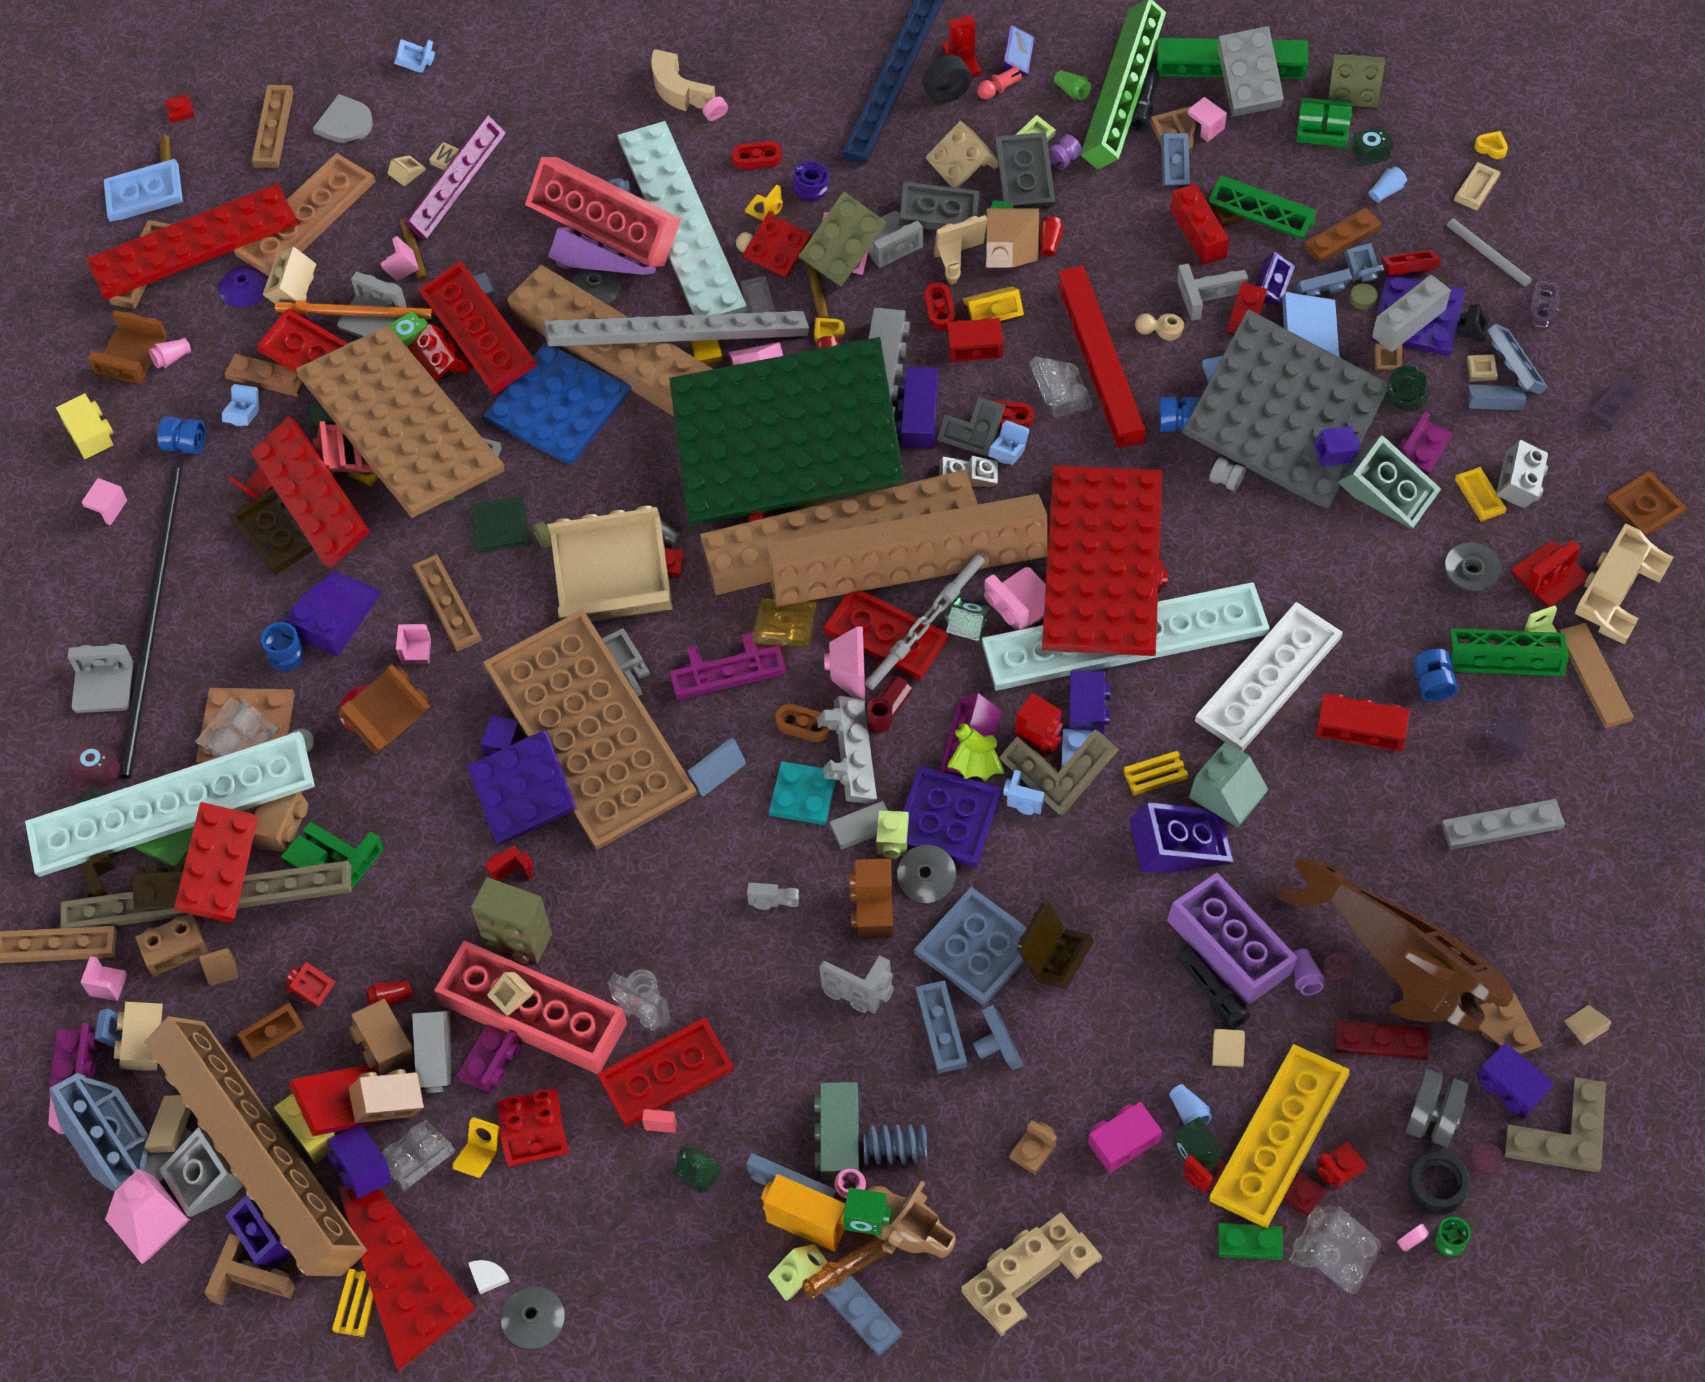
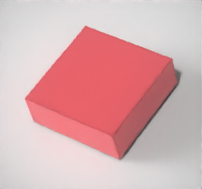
M650 1109L643 1111L642 1121L645 1130L676 1132L677 1121L673 1111Z

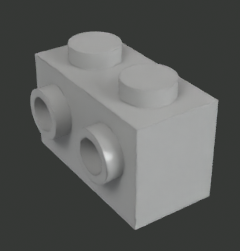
M1522 440L1516 442L1505 452L1496 496L1523 508H1526L1532 502L1538 501L1543 493V487L1541 486L1543 477L1548 470V465H1546L1548 453Z

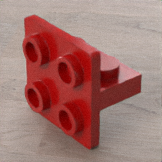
M1574 540L1565 546H1557L1553 541H1550L1513 567L1511 571L1547 608L1555 606L1583 586L1589 576L1575 563L1581 547Z

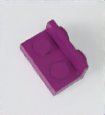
M1424 412L1420 420L1417 418L1414 420L1409 431L1411 434L1409 439L1404 438L1398 450L1429 477L1451 440L1453 433L1429 423L1430 413Z
M82 1023L81 1029L57 1030L49 1083L50 1088L76 1073L84 1075L86 1078H94L95 1063L92 1061L93 1051L98 1050L99 1041L94 1039L95 1031L89 1023Z
M486 1025L457 1074V1078L490 1094L494 1086L498 1087L502 1083L506 1073L504 1069L509 1060L514 1061L520 1051L517 1033L510 1030L507 1034Z

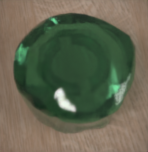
M1412 365L1395 368L1390 374L1387 383L1386 397L1388 401L1396 408L1402 410H1417L1424 407L1429 397V385L1426 381L1425 372L1419 371V369Z
M688 1143L680 1146L677 1162L672 1170V1174H680L683 1183L686 1186L690 1185V1189L695 1192L706 1193L723 1174L722 1167L701 1149Z

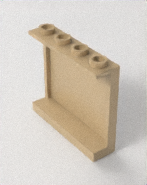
M641 506L635 511L628 512L615 510L611 511L609 515L603 516L589 514L583 516L582 519L570 520L564 518L558 519L552 524H547L552 541L560 621L581 609L584 610L591 622L673 609L661 519L657 507Z

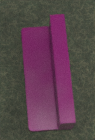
M979 693L958 699L941 772L956 776L961 775L958 770L948 768V763L960 744L959 738L955 735V730H960L958 728L960 724H967L969 728L975 729L984 737L988 735L995 737L1001 709ZM976 776L969 777V778H971V779L974 780V781L984 782V781H983L981 778H979V777H976Z

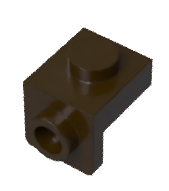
M102 853L90 857L86 862L79 865L86 879L81 884L88 898L108 895L99 876L115 869L108 854Z

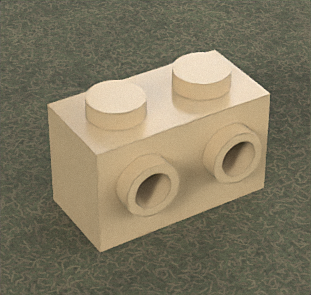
M294 246L277 253L263 295L273 303H296V300L306 301V293L309 284L314 278L313 272L316 263Z
M125 1002V1011L118 1012L117 1030L123 1031L122 1041H115L114 1059H120V1069L157 1070L158 1063L151 1058V1051L144 1041L161 1024L163 1004Z

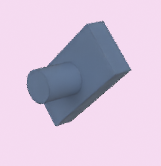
M993 1005L983 1009L982 1012L992 1033L973 1043L979 1057L983 1059L1001 1050L1012 1070L1024 1066L998 1011Z

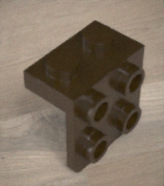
M184 865L171 866V872H168V868L147 867L142 868V874H132L133 909L174 908Z
M1042 902L1038 910L1033 914L1026 931L1019 938L1017 951L1036 981L1067 990L1094 941L1089 934L1066 929L1051 904Z

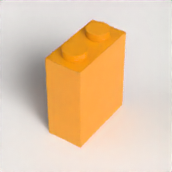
M777 1174L773 1183L768 1182L761 1196V1199L764 1200L763 1210H765L767 1222L835 1252L845 1232L843 1222L845 1203Z

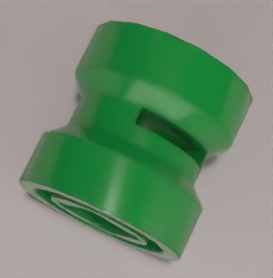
M1459 1217L1444 1219L1435 1234L1434 1242L1436 1248L1445 1256H1458L1464 1251L1470 1239V1227Z

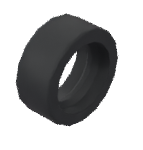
M954 55L944 56L934 61L926 69L922 78L923 87L929 97L935 103L940 104L960 98L967 91L972 81L971 71L959 56ZM956 73L949 82L938 86L945 77Z
M1431 1151L1421 1155L1414 1162L1407 1178V1190L1412 1201L1420 1209L1430 1214L1444 1215L1454 1212L1462 1205L1470 1188V1175L1466 1166L1456 1156L1444 1151ZM1441 1166L1448 1169L1457 1181L1455 1194L1445 1200L1435 1199L1427 1195L1420 1186V1176L1426 1168Z

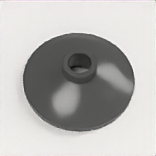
M583 269L571 280V283L607 305L618 297L621 290L620 278L612 271Z
M1467 542L1455 546L1450 550L1445 560V571L1448 578L1458 587L1469 591H1482L1492 587L1498 581L1502 570L1497 554L1489 547L1475 542ZM1468 569H1474L1476 573L1469 572Z
M920 845L909 850L901 859L897 871L898 883L906 896L916 902H938L951 892L955 884V864L950 855L943 849L934 845ZM923 868L931 870L929 877H921L920 872Z
M538 1286L523 1288L514 1293L503 1307L501 1314L503 1332L518 1347L525 1349L541 1348L551 1343L559 1335L565 1319L564 1308L558 1296L546 1288ZM529 1310L537 1311V1315L533 1319L526 1318V1313Z

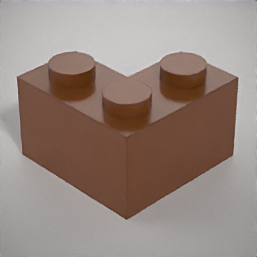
M891 859L855 860V871H849L851 902H856L857 911H851V929H857L858 938L893 937Z

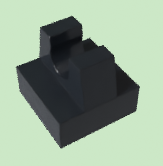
M1480 304L1470 305L1468 312L1459 315L1461 323L1465 325L1457 326L1456 331L1459 336L1472 337L1474 341L1478 342L1485 341L1489 319Z

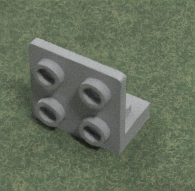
M893 211L881 217L886 221V225L868 250V255L879 269L923 247V227L918 220L909 225L900 226V214L898 211Z

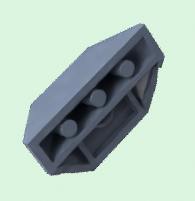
M76 1073L49 1089L60 1127L95 1179L115 1192L138 1169L145 1171L148 1151L144 1146L149 1135L117 1087L86 1078L84 1075Z

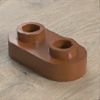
M785 704L776 712L777 728L785 734L811 742H822L831 733V730L825 726H821L822 730L819 732L812 731L814 727H818L817 717L822 714L821 712L795 704ZM790 718L795 720V722L792 724H787L785 722L787 719Z

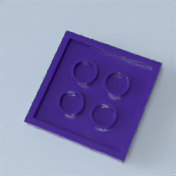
M1387 274L1377 316L1422 281ZM1447 286L1451 289L1446 310L1404 342L1402 346L1450 356L1465 290Z
M545 730L467 766L492 834L498 845L509 842L577 810L548 732Z
M919 766L903 812H908L907 849L911 850L920 845H934L946 851L953 862L977 868L1002 796V788Z

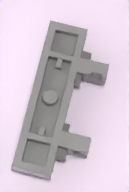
M838 696L834 700V709L823 710V713L817 717L818 728L825 726L830 730H836L841 756L840 763H834L830 760L823 767L824 778L840 780L845 788L846 801L871 804L877 800L864 699Z

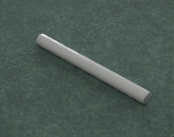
M1452 218L1448 222L1447 227L1524 287L1532 281V278L1457 220Z

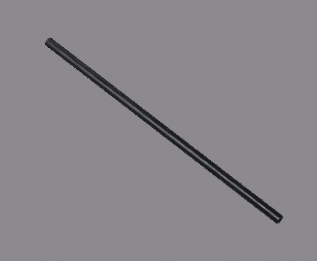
M172 467L170 472L119 774L120 778H131L182 473V469L179 467Z

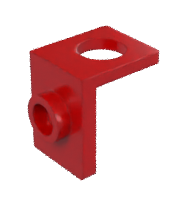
M258 466L245 486L233 477L228 479L256 499L274 488L260 466Z
M1208 1148L1197 1159L1190 1154L1185 1159L1183 1173L1190 1185L1194 1188H1199L1206 1194L1217 1184L1227 1164L1211 1148ZM1212 1160L1218 1165L1219 1172L1217 1175L1212 1177L1201 1165L1204 1161Z

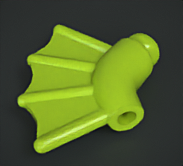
M960 724L958 726L960 730H955V735L959 738L960 744L950 759L948 768L958 770L964 779L976 776L984 782L993 774H1004V768L994 749L997 746L996 738L993 735L984 737L975 729L969 728L967 724Z

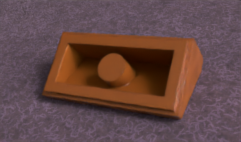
M287 1002L235 1034L251 1060L303 1030L304 1026L291 1004Z

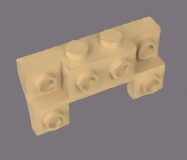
M1625 523L1608 553L1602 552L1596 564V567L1599 568L1597 573L1591 572L1584 585L1587 590L1580 600L1575 614L1601 626L1599 633L1625 645L1639 618L1623 610L1620 607L1621 603L1639 573L1660 583L1672 562L1673 556L1654 546L1641 530Z
M1062 1212L1041 1228L1035 1227L1030 1232L1024 1230L1014 1238L1013 1245L1005 1251L1003 1248L995 1251L988 1258L987 1268L962 1286L964 1296L990 1322L1001 1337L1005 1334V1331L1021 1319L1027 1318V1313L1016 1301V1298L1060 1265V1261L1078 1279L1085 1270L1102 1260V1256L1082 1232L1079 1234Z

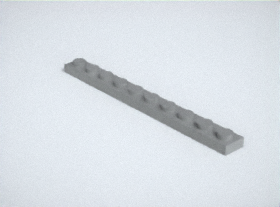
M803 311L544 321V332L548 346L808 336L809 331Z

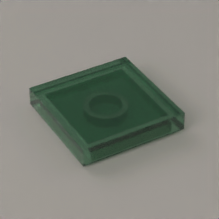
M523 495L469 504L477 554L531 545Z

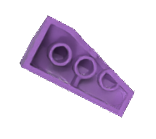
M571 227L557 229L548 255L549 258L556 260V265L565 269L573 267L642 275L653 274L656 271L655 267H649L627 255H623V253Z

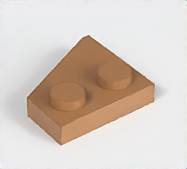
M1192 106L1151 117L1150 124L1160 144L1163 133H1188L1189 155L1192 154L1196 120L1188 115V109Z
M1513 993V1000L1507 1007L1496 1006L1494 1003L1480 1005L1484 1012L1485 1020L1478 1030L1490 1042L1496 1043L1499 1047L1506 1042L1521 1056L1542 1048V1044L1515 993Z

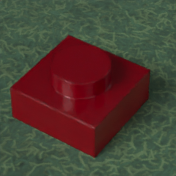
M1300 1172L1287 1190L1283 1200L1307 1217H1310L1325 1196L1327 1190Z

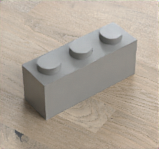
M1430 275L1376 317L1372 337L1390 352H1393L1446 310L1451 289L1433 275Z

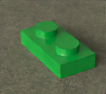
M1219 1223L1218 1257L1282 1260L1283 1226H1268L1266 1229L1260 1225Z

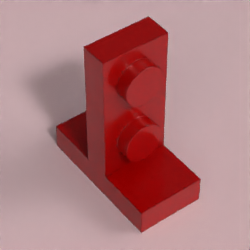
M968 15L948 21V40L942 42L945 56H959L971 71L972 78L982 76V70L975 58V20L973 16Z

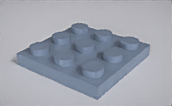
M970 887L914 949V954L985 1007L1023 964L1024 961L1017 951L1019 938L1024 934L1027 927L977 890Z

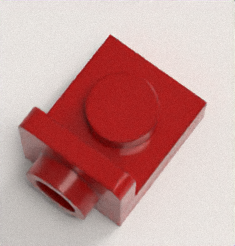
M305 962L300 969L294 966L288 974L285 982L289 985L284 992L287 994L293 992L315 1008H318L335 984V981Z
M1347 1141L1329 1155L1324 1153L1320 1156L1318 1173L1327 1184L1332 1183L1336 1189H1339L1366 1170L1368 1165Z

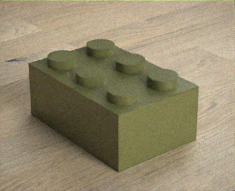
M843 192L798 257L841 288L885 227L886 221L846 192Z
M486 877L471 906L485 948L495 954H501V952L512 955L514 960L522 964H528V962L538 964L552 936L542 897Z

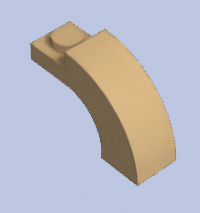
M654 49L651 60L654 85L664 101L675 108L687 111L689 104L697 108H703L709 100L715 98L714 86L689 81L678 74V54Z

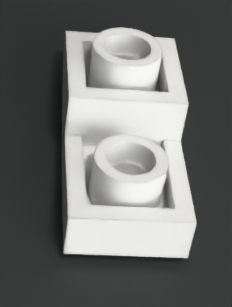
M943 456L939 462V476L966 469L972 487H993L998 484V461L972 456L968 462Z

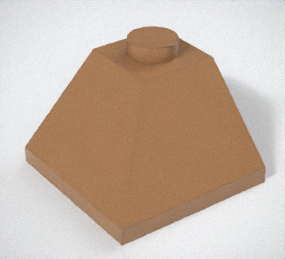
M987 208L986 267L1013 268L1038 261L1039 209Z

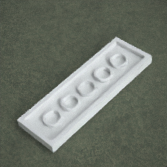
M1296 602L1195 717V722L1224 742L1243 752L1341 639L1343 632Z

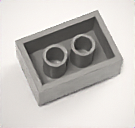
M1269 26L1219 36L1217 49L1231 116L1280 108L1284 97Z

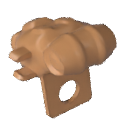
M923 1181L919 1182L908 1197L895 1195L887 1188L881 1186H871L868 1189L869 1191L887 1193V1205L892 1206L890 1225H884L882 1236L876 1235L879 1239L885 1240L882 1248L890 1254L898 1247L910 1253L926 1252L939 1258H945L953 1250L956 1236L952 1231L940 1224L938 1215L924 1204L927 1196L921 1192L925 1185Z

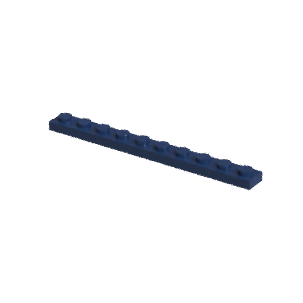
M915 0L843 149V158L867 164L944 0Z

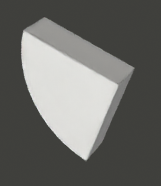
M478 1260L468 1263L480 1294L510 1282L505 1271L493 1262Z

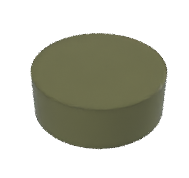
M1358 284L1352 288L1350 302L1354 307L1366 310L1375 305L1377 291L1373 286Z
M542 520L535 523L532 530L542 548L547 549L551 547V534L548 527Z

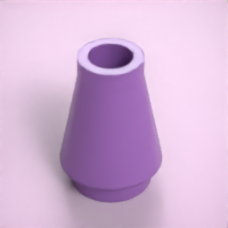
M1296 950L1293 952L1298 957L1294 966L1296 989L1306 996L1319 993L1324 988L1323 982L1325 978L1312 959L1309 950Z

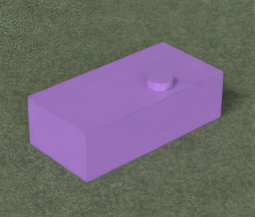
M1215 873L1172 903L1167 921L1246 1006L1291 975L1298 957L1218 873Z

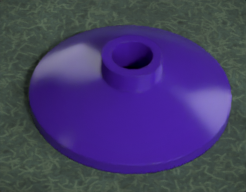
M253 266L237 267L226 273L219 283L220 297L225 303L234 307L254 305L265 297L263 292L268 276Z

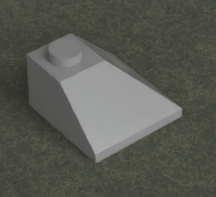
M200 1127L193 1132L159 1169L179 1204L189 1217L232 1198L243 1186L241 1180L231 1173L230 1165L225 1157L215 1150L214 1142L209 1134Z

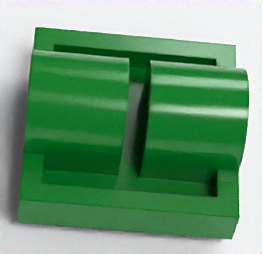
M1302 97L1296 142L1347 148L1352 103Z

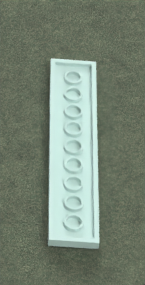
M666 121L619 134L618 140L643 199L682 218L668 257L693 315L738 314L746 312L747 305Z
M1254 582L1159 601L1157 608L1156 656L1042 651L1043 625L983 637L982 646L994 688L997 691L1070 676L1071 671H1094L1264 636L1269 633L1270 628Z
M298 731L25 821L35 874L41 877L84 863L94 855L115 853L194 827L200 802L243 811L315 787L303 735Z

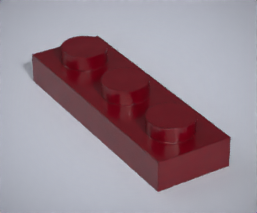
M1336 1020L1335 1052L1428 1060L1429 1028Z

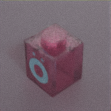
M82 742L70 763V767L77 779L107 787L111 779L114 780L120 771V763L114 751L86 742Z

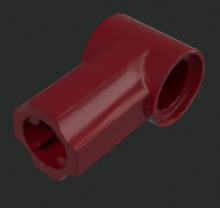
M898 676L896 678L891 677L878 696L868 702L866 719L869 730L875 733H883L891 727L892 719L912 693V687L908 685L906 680Z

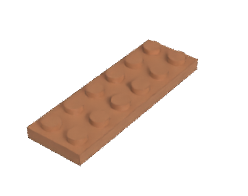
M336 153L287 199L298 225L234 250L235 255L269 276L277 253L293 246L302 253L376 182L374 175Z

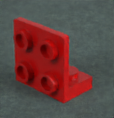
M767 213L744 251L743 257L783 278H787L797 262L799 254L811 239L812 234Z
M429 324L407 347L435 382L448 370L451 372L457 371L465 375L473 369L450 333L432 324Z
M557 1089L540 1090L523 1096H511L497 1102L500 1138L508 1167L569 1154Z

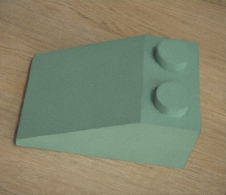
M1383 435L1364 445L1338 481L1354 498L1411 529L1414 528L1441 490L1439 486Z

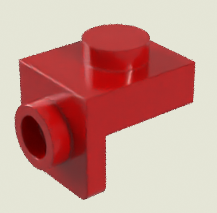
M514 845L503 853L493 855L488 863L485 864L488 877L499 882L518 869L522 871L528 880L534 878L531 867L534 866L532 860L525 851L520 853Z

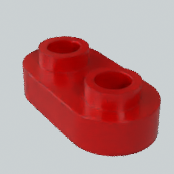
M773 141L739 144L732 150L733 165L743 170L774 167L782 161V148Z
M940 282L928 285L924 292V300L929 323L937 330H946L947 322H955V310L950 289L947 285Z
M991 400L1006 405L998 429H1002V424L1006 420L1026 428H1030L1033 425L1034 410L1030 405L1022 402ZM1022 417L1024 420H1017L1016 418Z

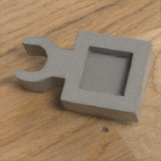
M748 882V903L757 909L767 910L771 907H778V904L789 907H798L799 889H778L776 884Z

